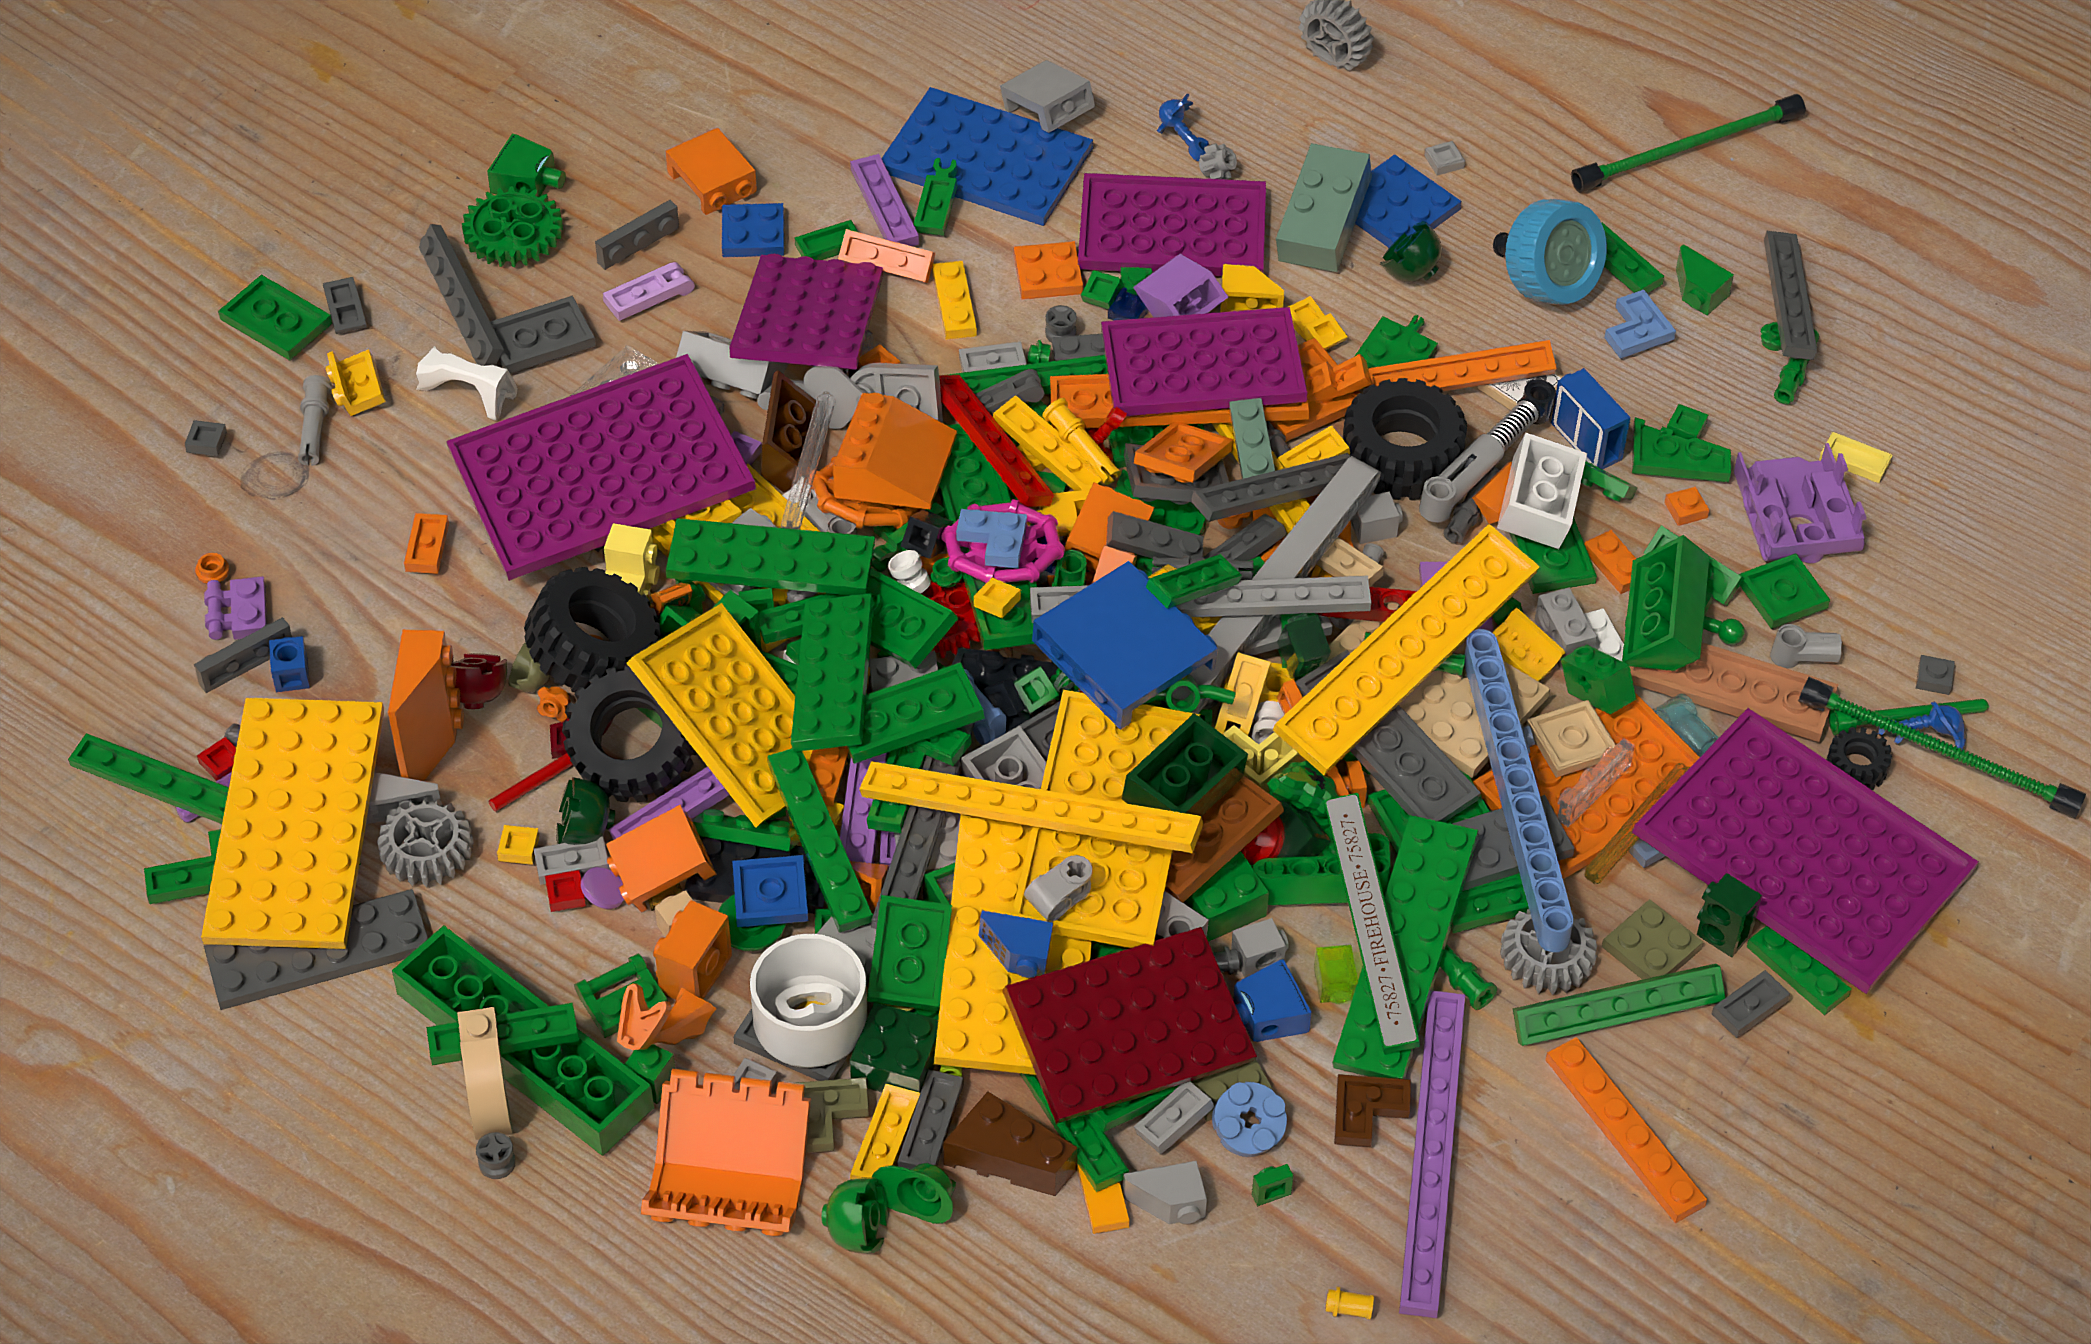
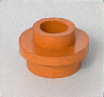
M207 553L199 558L195 572L197 578L203 583L207 584L210 580L221 582L229 574V565L220 554Z

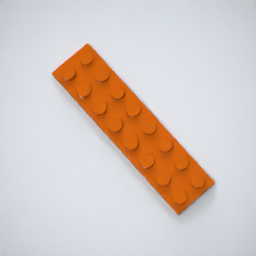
M1302 367L1303 375H1304V380H1305V385H1306V390H1307L1306 371H1305V367ZM1108 374L1050 376L1051 403L1057 399L1065 398L1070 411L1076 418H1082L1085 422V428H1099L1103 425L1105 418L1113 408ZM1308 393L1307 402L1263 405L1265 420H1309ZM1229 408L1126 416L1119 427L1170 425L1173 422L1184 424L1232 422Z

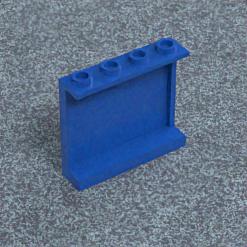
M1127 561L1036 618L1033 623L1032 641L1120 730L1131 723L1132 711L1203 664L1211 671L1214 670L1218 652L1214 640L1210 636L1204 635L1194 625L1189 615L1182 613L1176 606L1167 609L1146 588L1149 580L1148 576L1144 571L1138 570L1130 561Z

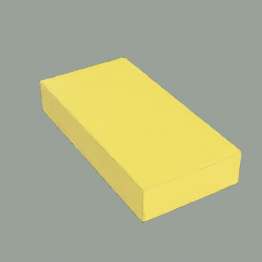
M1832 432L1827 441L1835 461H1837L1838 453L1843 454L1848 472L1880 483L1893 456L1835 432ZM1823 448V450L1821 451V454H1820V458H1819L1820 461H1821V459H1822V455H1823L1824 448Z

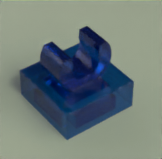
M1123 287L1116 296V300L1108 309V319L1113 321L1144 318L1149 310L1138 294H1131L1127 292V288Z

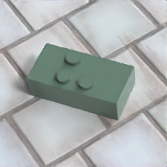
M1311 143L1276 237L1278 261L1338 272L1372 178L1370 154Z

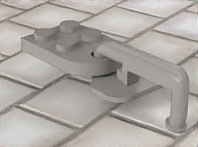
M871 363L861 367L851 378L838 367L815 366L807 371L804 381L791 380L822 405L820 428H843L852 419L862 393H880L886 396H894L943 423L938 365ZM772 384L758 397V405L764 410H768Z

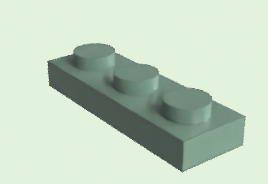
M1262 399L1230 401L1229 411L1242 479L1275 471Z

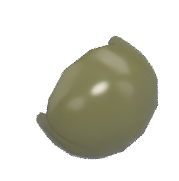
M526 643L522 645L516 656L509 675L508 684L525 692H534L542 688L549 681L551 675L546 676L540 670V664L538 662L534 663L529 653L531 648H527Z

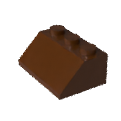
M778 370L773 374L762 442L761 476L784 493L809 480L810 474L813 472L822 405Z

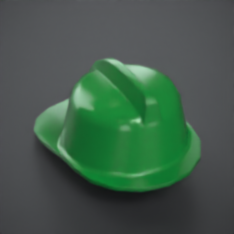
M921 1163L912 1169L890 1165L880 1167L873 1173L872 1177L878 1179L875 1185H882L885 1190L888 1208L933 1224L944 1223L951 1218L954 1211L951 1196L955 1191L956 1182L950 1179L938 1166L930 1163Z

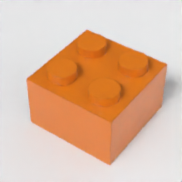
M692 900L689 901L683 911L680 910L676 913L672 921L671 930L665 938L661 937L658 940L653 952L657 968L656 977H658L659 987L665 996L676 1000L681 988L701 999L705 998L732 957L728 915Z

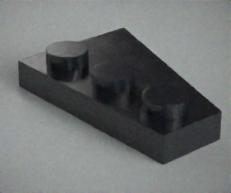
M959 648L952 663L954 665L961 662L963 668L968 670L973 676L974 684L980 691L989 685L1010 678L1015 681L1041 666L1050 680L1051 676L1055 675L1059 668L1052 660L1051 662L1034 660L1033 655L1021 654L1020 659L1003 657L1000 652ZM1046 704L1036 709L1035 711L1039 713L1043 712Z

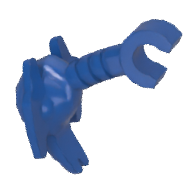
M1187 93L1182 99H1171L1161 104L1159 118L1162 124L1157 129V132L1162 134L1166 128L1174 127V130L1189 146L1188 152L1190 156L1199 162L1200 156L1206 154L1204 147L1208 146L1209 141L1201 137L1197 138L1194 134L1192 135L1186 124L1182 122L1185 111L1190 109L1189 106L1193 105L1192 101L1187 100L1190 96Z
M1934 701L1931 702L1933 707L1928 716L1926 714L1922 717L1916 716V718L1912 717L1909 720L1899 721V724L1903 723V726L1907 725V728L1912 727V729L1915 728L1916 730L1932 726L1935 731L1952 736L1957 749L1961 748L1963 750L1965 746L1964 720L1962 714L1955 707L1938 705ZM1878 728V734L1883 735L1885 732L1884 728ZM1900 735L1896 736L1894 742L1898 744L1903 738Z

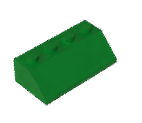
M1684 535L1646 553L1632 562L1622 662L1632 667L1675 671L1700 659L1709 555Z

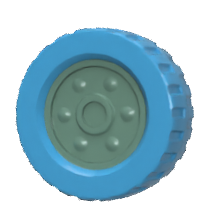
M1542 199L1530 204L1518 215L1509 233L1500 232L1493 240V249L1496 255L1506 257L1509 277L1521 294L1534 301L1567 305L1584 298L1597 284L1604 269L1607 244L1602 223L1589 207L1569 200Z

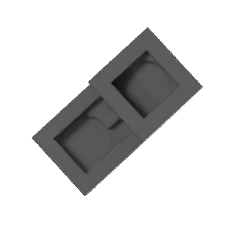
M349 277L323 283L335 333L339 334L366 328L367 325L354 278Z

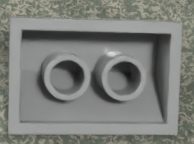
M683 331L676 358L688 354L700 378L712 379L711 385L729 390L730 386L741 389V395L758 399L759 395L772 384L774 372L779 370L781 373H784L789 363L730 358L729 347L732 339L707 331Z
M1021 726L961 757V771L964 777L1041 789L1046 761Z

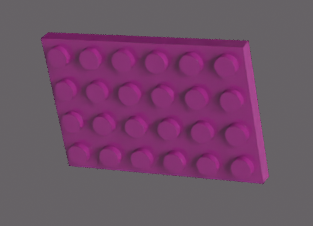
M1084 173L1078 265L1080 269L1121 271V267L1152 268L1153 273L1177 255L1182 254L1211 271L1214 276L1223 275V264L1255 266L1263 273L1266 181Z
M779 254L761 255L729 347L730 358L857 369L882 283L883 267L875 266L871 262L847 263L839 259L828 261L813 260L807 256L791 258L782 257Z
M1290 307L1101 321V332L1113 408L1117 406L1127 413L1126 416L1229 408L1230 401L1261 398L1263 405L1307 402V390Z

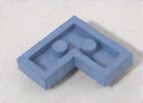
M1641 290L1617 299L1615 308L1626 322L1606 329L1604 337L1621 359L1674 340L1676 330L1645 290Z
M961 509L956 530L957 541L987 543L985 566L1019 568L1027 528V514Z

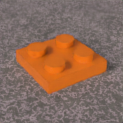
M1075 241L1014 247V260L1021 300L1079 295L1082 293L1083 282L1078 265Z

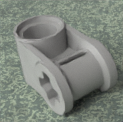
M1069 856L1046 874L1040 875L1033 880L1026 888L1024 897L1048 922H1053L1089 895L1092 865L1083 856Z

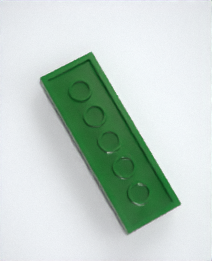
M677 518L666 566V578L841 595L867 594L875 547V536Z
M871 593L805 601L791 734V745L794 752L862 744L874 607Z

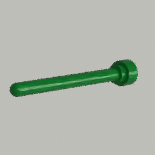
M1985 699L1938 703V705L1955 707L1961 714L1985 712L1989 707ZM1929 704L1875 710L1874 712L1875 714L1879 713V716L1883 715L1887 719L1891 718V720L1899 722L1905 719L1909 720L1912 717L1916 718V716L1922 717L1926 714L1928 716L1933 706ZM1839 709L1830 710L1829 725L1833 735H1838L1842 730L1848 733L1850 727H1855L1856 729L1857 726L1871 725L1867 721L1863 722V719L1859 720V717L1856 719L1851 714L1847 715V712H1840Z

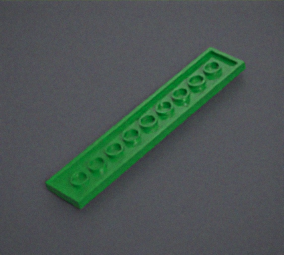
M960 424L947 425L957 431V437L938 487L946 519L953 521L954 524L959 519L961 509H967L972 504L984 506L1010 503L1011 499L1006 483L1002 481L1000 475L986 460L975 443L971 441ZM960 546L961 552L964 554L970 552L968 547ZM962 572L984 650L1035 644L1032 641L1033 623L1031 619L1030 588L1037 587L1036 582L1030 583L1027 580L1007 583L1021 589V600L1003 618H1000L974 607V595L986 583Z

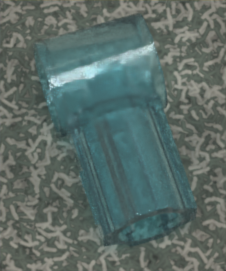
M1678 694L1653 709L1699 757L1719 738L1697 716L1694 703L1685 694Z

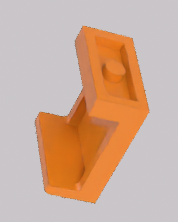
M718 127L666 150L667 173L673 180L679 177L683 178L700 198L701 210L705 215L722 209V205H730L757 191L755 169Z
M681 805L606 844L611 857L607 858V863L615 877L620 876L623 885L619 887L622 897L627 905L634 904L641 913L648 909L645 904L647 899L696 873L704 881L717 874L692 818Z

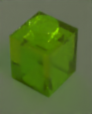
M1352 945L1316 947L1314 972L1320 1003L1332 1002L1340 1004L1352 1000L1356 985H1358Z

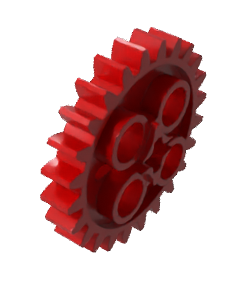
M963 578L951 588L940 587L931 580L930 586L921 594L952 610L958 617V620L931 651L935 650V653L939 652L941 658H945L946 651L951 650L956 655L960 646L970 649V640L980 642L981 639Z

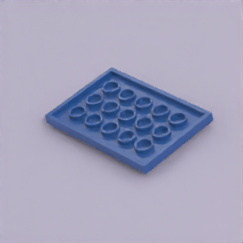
M930 87L881 159L890 176L923 187L926 176L935 175L933 164L936 158H941L942 169L949 168L952 159L956 160L958 172L954 178L957 179L958 186L955 197L1044 226L1092 151L1093 139L1059 128L1048 133L1041 129L1040 122Z

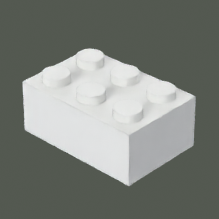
M1525 432L1513 456L1497 528L1559 549L1572 525L1587 453Z

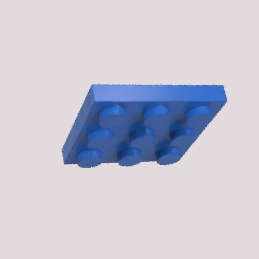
M1394 154L1371 171L1372 178L1355 224L1390 248L1402 234L1405 233L1408 236L1416 232L1412 227L1419 222L1425 221L1432 229H1435L1461 210L1462 201Z

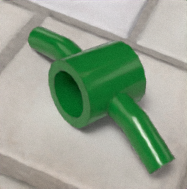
M1188 674L1143 704L1166 700L1170 709L1190 713L1196 709L1200 699L1210 698L1232 705L1236 692L1214 685H1197L1195 679ZM1179 686H1187L1191 691L1188 697L1181 700L1173 698L1171 696L1172 692Z

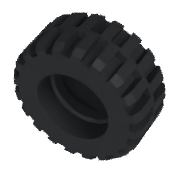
M1398 378L1396 382H1391L1388 379L1381 381L1379 386L1373 384L1364 389L1363 394L1359 393L1352 400V404L1345 413L1342 439L1350 448L1349 455L1381 471L1380 480L1373 491L1374 494L1390 492L1392 499L1401 500V497H1409V500L1419 499L1425 482L1431 477L1439 476L1465 450L1467 422L1464 419L1461 407L1456 405V401L1448 393L1446 395L1442 394L1443 390L1435 385L1432 387L1427 386L1425 381L1417 379L1416 382L1407 381L1408 378ZM1392 432H1407L1415 434L1427 442L1417 446H1400L1388 442L1381 436Z
M588 567L575 568L574 572L572 569H568L552 576L540 591L525 621L524 630L526 634L524 638L527 648H531L529 653L534 663L538 662L540 670L546 676L551 675L555 679L554 682L561 687L566 685L572 688V692H576L579 687L586 689L591 685L588 680L595 674L599 678L607 675L606 669L616 666L618 671H624L625 665L633 656L658 642L661 636V628L655 609L650 608L651 603L645 594L640 595L637 592L638 588L631 582L627 584L621 580V576L615 573L609 575L605 573V570L598 568L590 571ZM575 622L583 623L599 630L609 641L590 636L579 628Z
M627 664L624 671H618L616 666L606 669L607 675L599 678L595 674L588 680L591 685L586 689L579 687L574 694L577 702L575 704H568L565 713L569 721H564L562 733L566 737V740L563 742L565 750L581 777L597 783L605 790L608 797L613 795L617 801L626 803L629 801V797H634L637 803L648 801L647 795L655 793L658 798L666 793L664 790L666 786L672 784L676 787L683 781L680 774L683 770L690 772L694 765L691 755H697V752ZM632 708H646L655 711L660 716L662 721L660 736L655 745L645 754L633 759L620 760L609 757L603 751L601 742L604 730L608 723L619 713Z

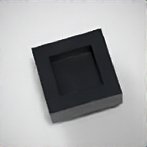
M1012 678L989 685L981 690L995 708H1000L1006 717L1016 715L1025 710Z

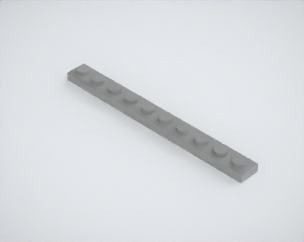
M1368 576L1240 580L1237 585L1177 605L1176 607L1190 617L1370 611L1371 596ZM1087 586L1030 588L1032 623H1034L1036 618Z

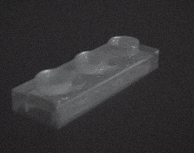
M1623 738L1615 747H1608L1602 754L1600 762L1594 768L1588 767L1573 788L1568 787L1563 791L1558 799V805H1560L1558 820L1563 825L1569 827L1631 766L1634 744Z

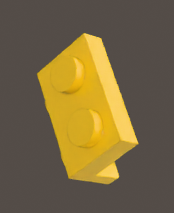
M369 349L341 361L338 360L333 351L327 353L330 365L325 368L332 384H335V388L331 389L339 407L344 405L349 415L353 416L386 402L374 357Z
M1515 608L1506 620L1492 632L1497 638L1503 661L1538 682L1553 670L1565 654L1563 648L1518 608Z

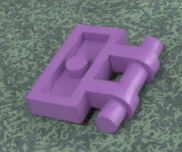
M264 576L230 580V590L228 591L221 590V583L218 580H210L207 583V590L204 593V603L208 607V613L205 615V627L209 630V637L211 639H220L224 630H232L234 640L242 639L267 625ZM231 607V613L223 614L221 608Z

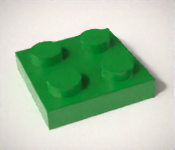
M1796 553L1739 574L1745 578L1740 587L1771 629L1829 607V597Z

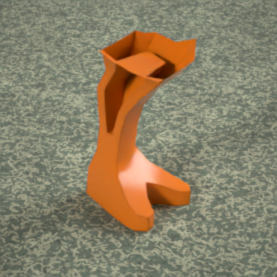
M632 983L627 986L623 996L617 1042L627 1049L645 1050L654 1043L675 1045L684 1039H695L704 1033L708 1020L717 1008L681 988L673 1007H671L670 1002L664 1001L658 1002L649 1009L644 998L643 988L638 984Z

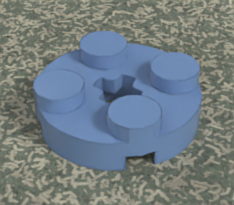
M1255 1082L1235 1083L1221 1095L1214 1106L1212 1113L1214 1130L1216 1129L1217 1135L1221 1139L1220 1142L1228 1151L1242 1157L1258 1156L1275 1147L1283 1137L1287 1125L1285 1102L1265 1085ZM1254 1112L1255 1117L1259 1119V1124H1253L1251 1128L1245 1127V1120L1240 1118L1241 1113Z

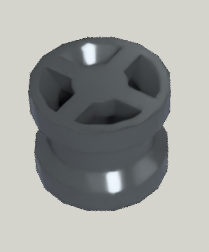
M1057 305L1046 312L1045 335L1049 342L1052 343V337L1076 336L1075 325L1077 316L1072 308Z
M492 1132L479 1139L476 1145V1155L481 1173L491 1179L507 1177L513 1171L516 1161L510 1138L505 1134Z

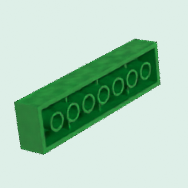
M445 925L392 970L397 995L435 1025L458 1022L457 1012L494 1007L496 1015L549 1007ZM578 1028L579 1041L501 1054L504 1079L601 1156L605 1155L654 1109L651 1085Z

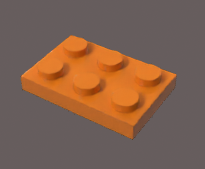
M1173 422L1135 452L1134 464L1143 466L1145 470L1152 473H1164L1173 476L1179 482L1193 483L1232 451L1234 439L1184 423Z

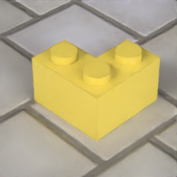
M613 523L604 546L605 573L609 575L615 573L621 576V580L627 584L631 582L638 588L637 592L640 595L645 594L650 601L651 585L657 584L660 574V567L655 565L657 544H653L652 530Z
M1235 725L1223 733L1225 737L1248 753L1243 775L1269 794L1270 789L1267 783L1277 773H1281L1292 762L1306 761L1275 732L1260 744L1252 740Z

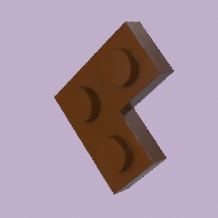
M1338 1074L1334 1144L1371 1147L1373 1116L1409 1119L1411 1080Z

